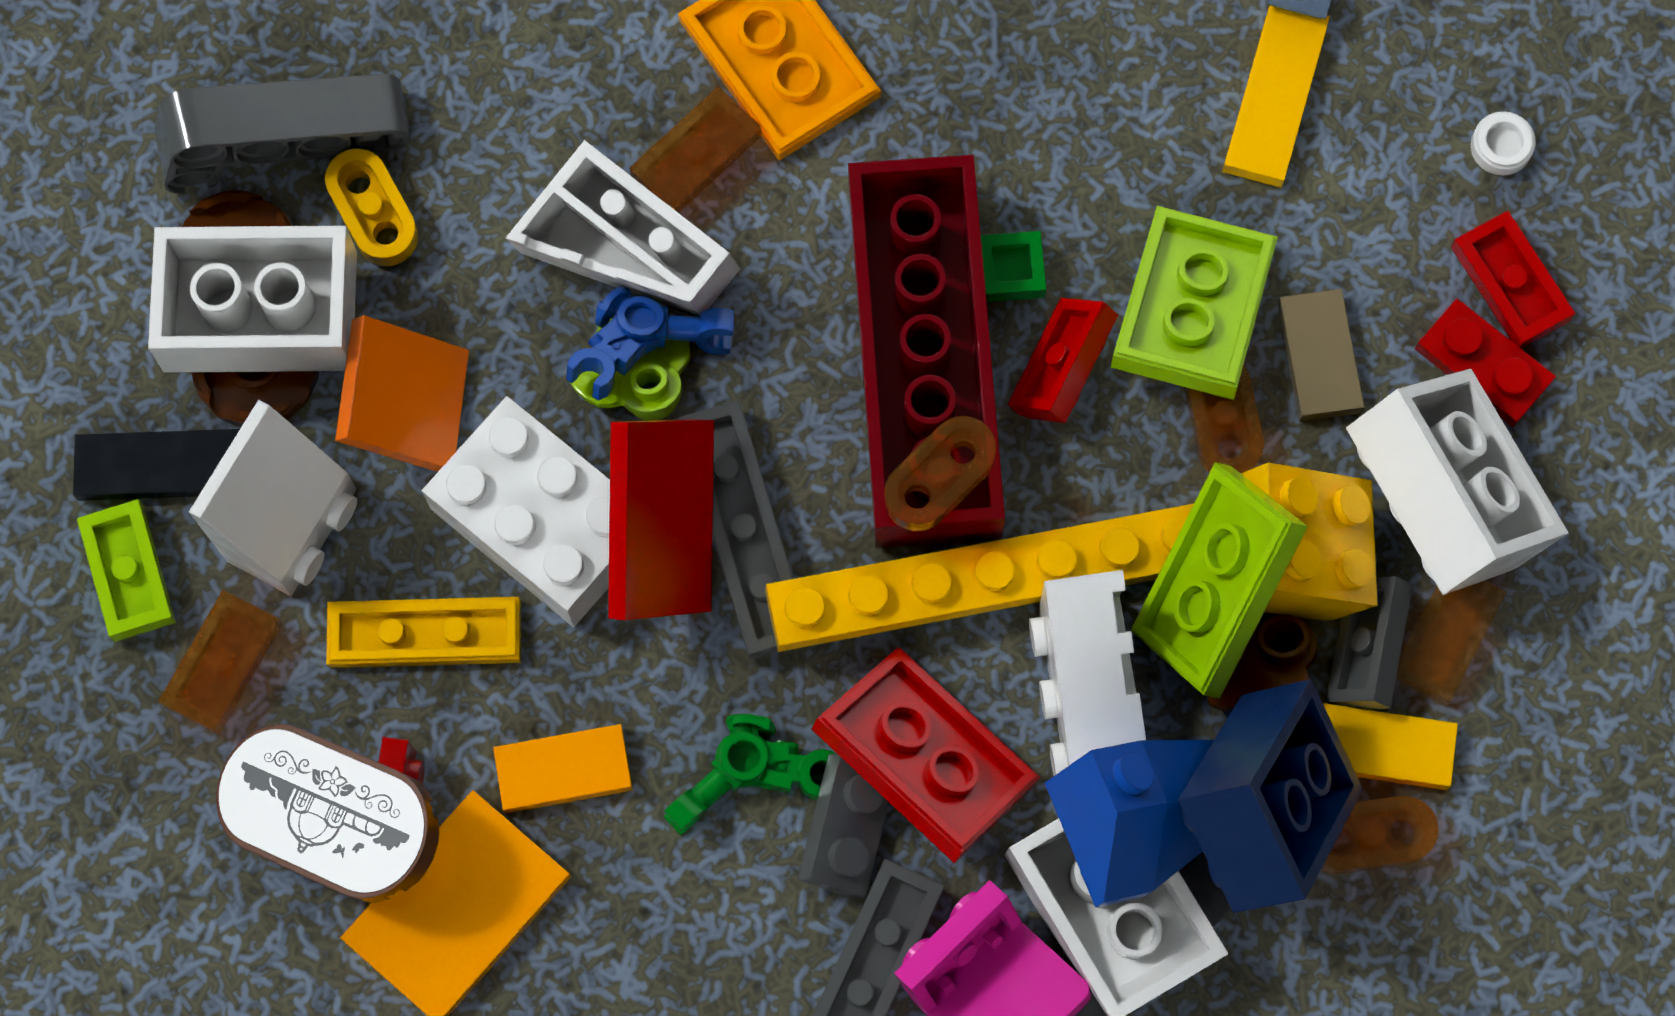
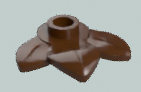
M1277 615L1269 618L1263 624L1258 623L1221 697L1208 696L1209 706L1231 712L1243 694L1308 680L1307 670L1312 666L1317 656V639L1314 632L1301 619L1292 615ZM1287 645L1294 649L1290 652L1275 651L1277 647Z

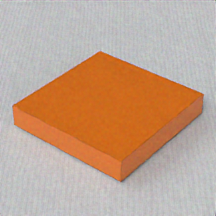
M365 315L352 319L335 441L438 472L456 453L469 350Z

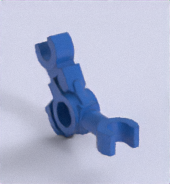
M624 286L617 287L603 301H599L595 324L602 329L593 335L588 342L593 348H584L576 351L569 358L566 380L573 383L580 374L586 371L598 373L600 376L593 383L592 397L599 401L607 397L612 391L616 371L625 376L644 354L654 351L657 347L665 348L666 340L696 342L697 346L704 352L717 355L730 354L734 311L717 307L707 309L697 317L667 315L668 307L660 306L656 301L648 297H632L628 288H624Z

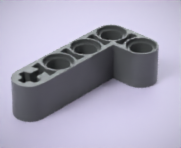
M388 74L183 89L163 98L154 128L165 190L174 194L185 193L184 187L207 183L208 188L216 186L221 179L223 168L226 166L334 158L341 152L349 149H365L373 153L402 148L411 141L400 80L396 76Z

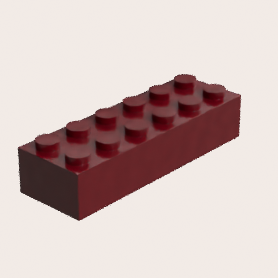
M974 154L848 163L849 203L875 548L1003 539L1005 510Z

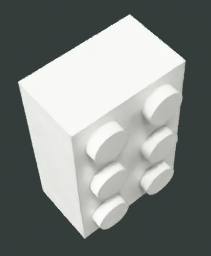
M154 227L148 349L162 371H345L352 319L355 318L357 251L347 227Z
M1472 369L1398 388L1346 427L1357 447L1359 458L1370 469L1389 502L1392 515L1405 529L1421 557L1424 570L1435 581L1442 595L1512 571L1569 533Z
M506 396L421 491L430 509L574 628L605 593L609 585L610 479Z

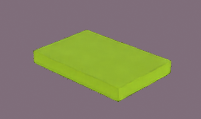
M1157 206L1110 368L1234 400L1278 237Z
M1215 462L1130 631L1203 695L1220 698L1308 526L1232 466Z

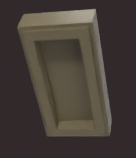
M1342 289L1280 297L1278 309L1299 422L1362 413L1364 403Z

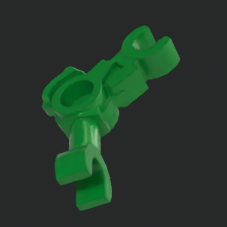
M753 714L729 715L726 718V726L730 735L726 736L717 747L715 760L710 766L713 770L692 789L687 790L664 810L665 815L663 818L682 836L729 789L735 793L739 788L753 786L789 793L791 786L797 785L804 795L817 801L821 786L811 780L810 770L816 765H826L828 755L836 753L826 749H819L807 755H798L799 744L785 741L769 742L758 735V733L766 736L776 734V726L767 717Z

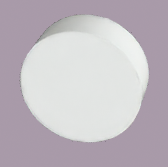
M1495 112L1486 116L1479 122L1471 138V152L1474 160L1482 169L1495 175H1511L1520 171L1527 165L1535 149L1533 129L1525 119L1511 112Z

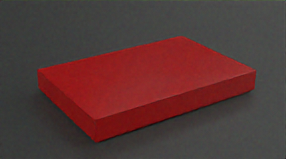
M681 419L611 422L608 619L635 620L711 612L714 420Z
M897 647L823 712L811 728L816 735L953 863L957 862L1025 797L1041 778L900 647Z

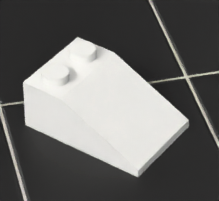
M258 400L189 510V513L227 562L292 596L299 583L307 586L319 572L325 556L324 552L320 549L332 529L339 532L350 521L357 506V498L353 496L357 489L349 474L270 405Z
M1059 818L1009 847L1004 855L1036 910L1080 976L1086 980L1092 994L1107 1016H1126L1228 955L1227 950L1179 871L1144 897L1095 908Z

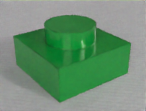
M1041 231L981 235L986 302L1045 298L1046 282Z

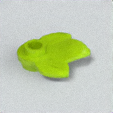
M666 340L665 348L657 347L654 351L644 354L625 376L616 371L612 391L607 397L599 401L592 397L593 383L600 376L598 373L593 371L583 372L573 383L570 382V385L580 397L597 408L624 406L639 419L646 421L663 419L673 412L681 398L682 383L679 375L690 361L689 341ZM648 383H658V385L652 389L641 388L643 385Z

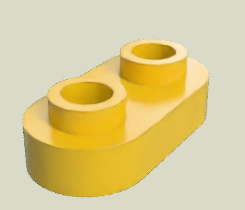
M349 149L338 154L332 159L326 169L325 185L359 251L369 262L379 266H393L402 263L411 256L417 246L418 229L410 210L384 163L376 154L365 149ZM357 178H366L370 181L368 189L359 194L349 191L350 183ZM392 228L398 231L396 240L390 244H380L376 241L378 233L383 229Z

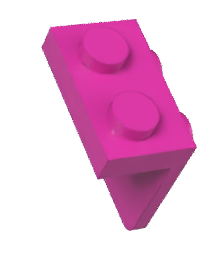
M991 880L978 892H971L965 895L953 908L950 919L930 938L922 939L914 944L906 953L902 966L894 972L913 1003L927 1016H1075L1090 1001L1092 996L1086 980L1021 921L1008 896Z

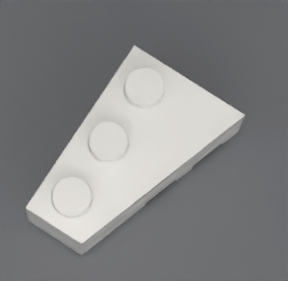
M585 140L506 236V239L521 254L616 288L624 286L631 293L651 298L656 302L697 316L710 308L740 270V267L727 250Z
M1123 570L1044 581L1039 606V617L1029 618L1034 656L1046 655L1050 680L1039 681L1045 720L1056 718L1060 743L1050 744L1053 776L1091 750L1146 740L1140 693H1136L1130 653H1134L1132 633L1125 630L1120 601L1121 591L1126 590Z

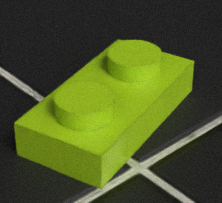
M139 499L77 518L109 637L114 642L176 623L145 509Z

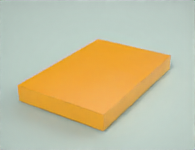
M699 0L678 13L679 22L779 161L881 97V90L815 0Z
M472 790L440 825L436 853L428 870L419 882L406 892L399 890L394 895L387 896L391 899L377 903L371 902L340 939L427 1016H449L568 882L571 875Z

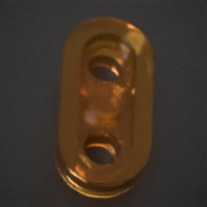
M1245 365L1242 368L1234 400L1228 398L1216 399L1208 393L1185 387L1198 456L1203 467L1209 473L1215 462L1232 466L1239 473L1255 468L1263 452L1264 439L1250 375ZM1224 440L1235 441L1241 448V454L1236 458H1226L1219 452L1218 444Z
M958 416L950 418L943 422L890 474L885 485V507L889 516L897 525L912 531H923L936 526L990 473L995 462L996 442L988 426L973 417ZM966 446L974 452L975 457L972 461L961 464L954 461L950 454L956 447ZM916 490L922 491L928 495L930 501L923 508H912L905 501L907 494Z
M1397 796L1356 802L1342 829V832L1349 839V847L1344 852L1331 850L1322 870L1333 874H1344L1416 863L1423 859L1436 844L1439 833L1437 818L1425 802L1411 796ZM1403 821L1409 824L1413 830L1412 841L1403 844L1394 840L1390 831L1392 823Z

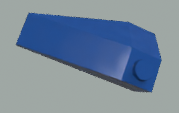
M1140 740L1094 749L1045 782L1095 908L1150 894L1203 852L1194 832H1191L1184 824L1178 798L1214 740Z

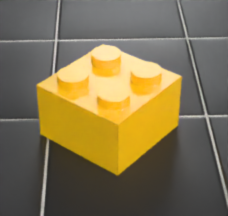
M1269 462L1241 473L1308 526L1264 612L1315 620H1335L1378 606L1372 480Z

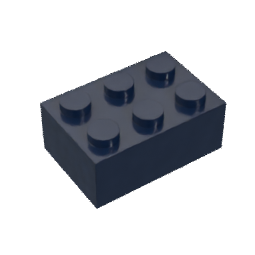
M1308 679L1241 695L1178 798L1184 824L1191 832H1194L1208 860L1212 881L1218 888L1222 889L1233 913L1306 899L1363 788L1312 680Z

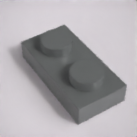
M1397 576L1376 578L1378 606L1341 617L1325 700L1326 703L1359 709L1391 708L1413 584Z
M837 753L828 755L798 881L856 899L866 898L889 802Z

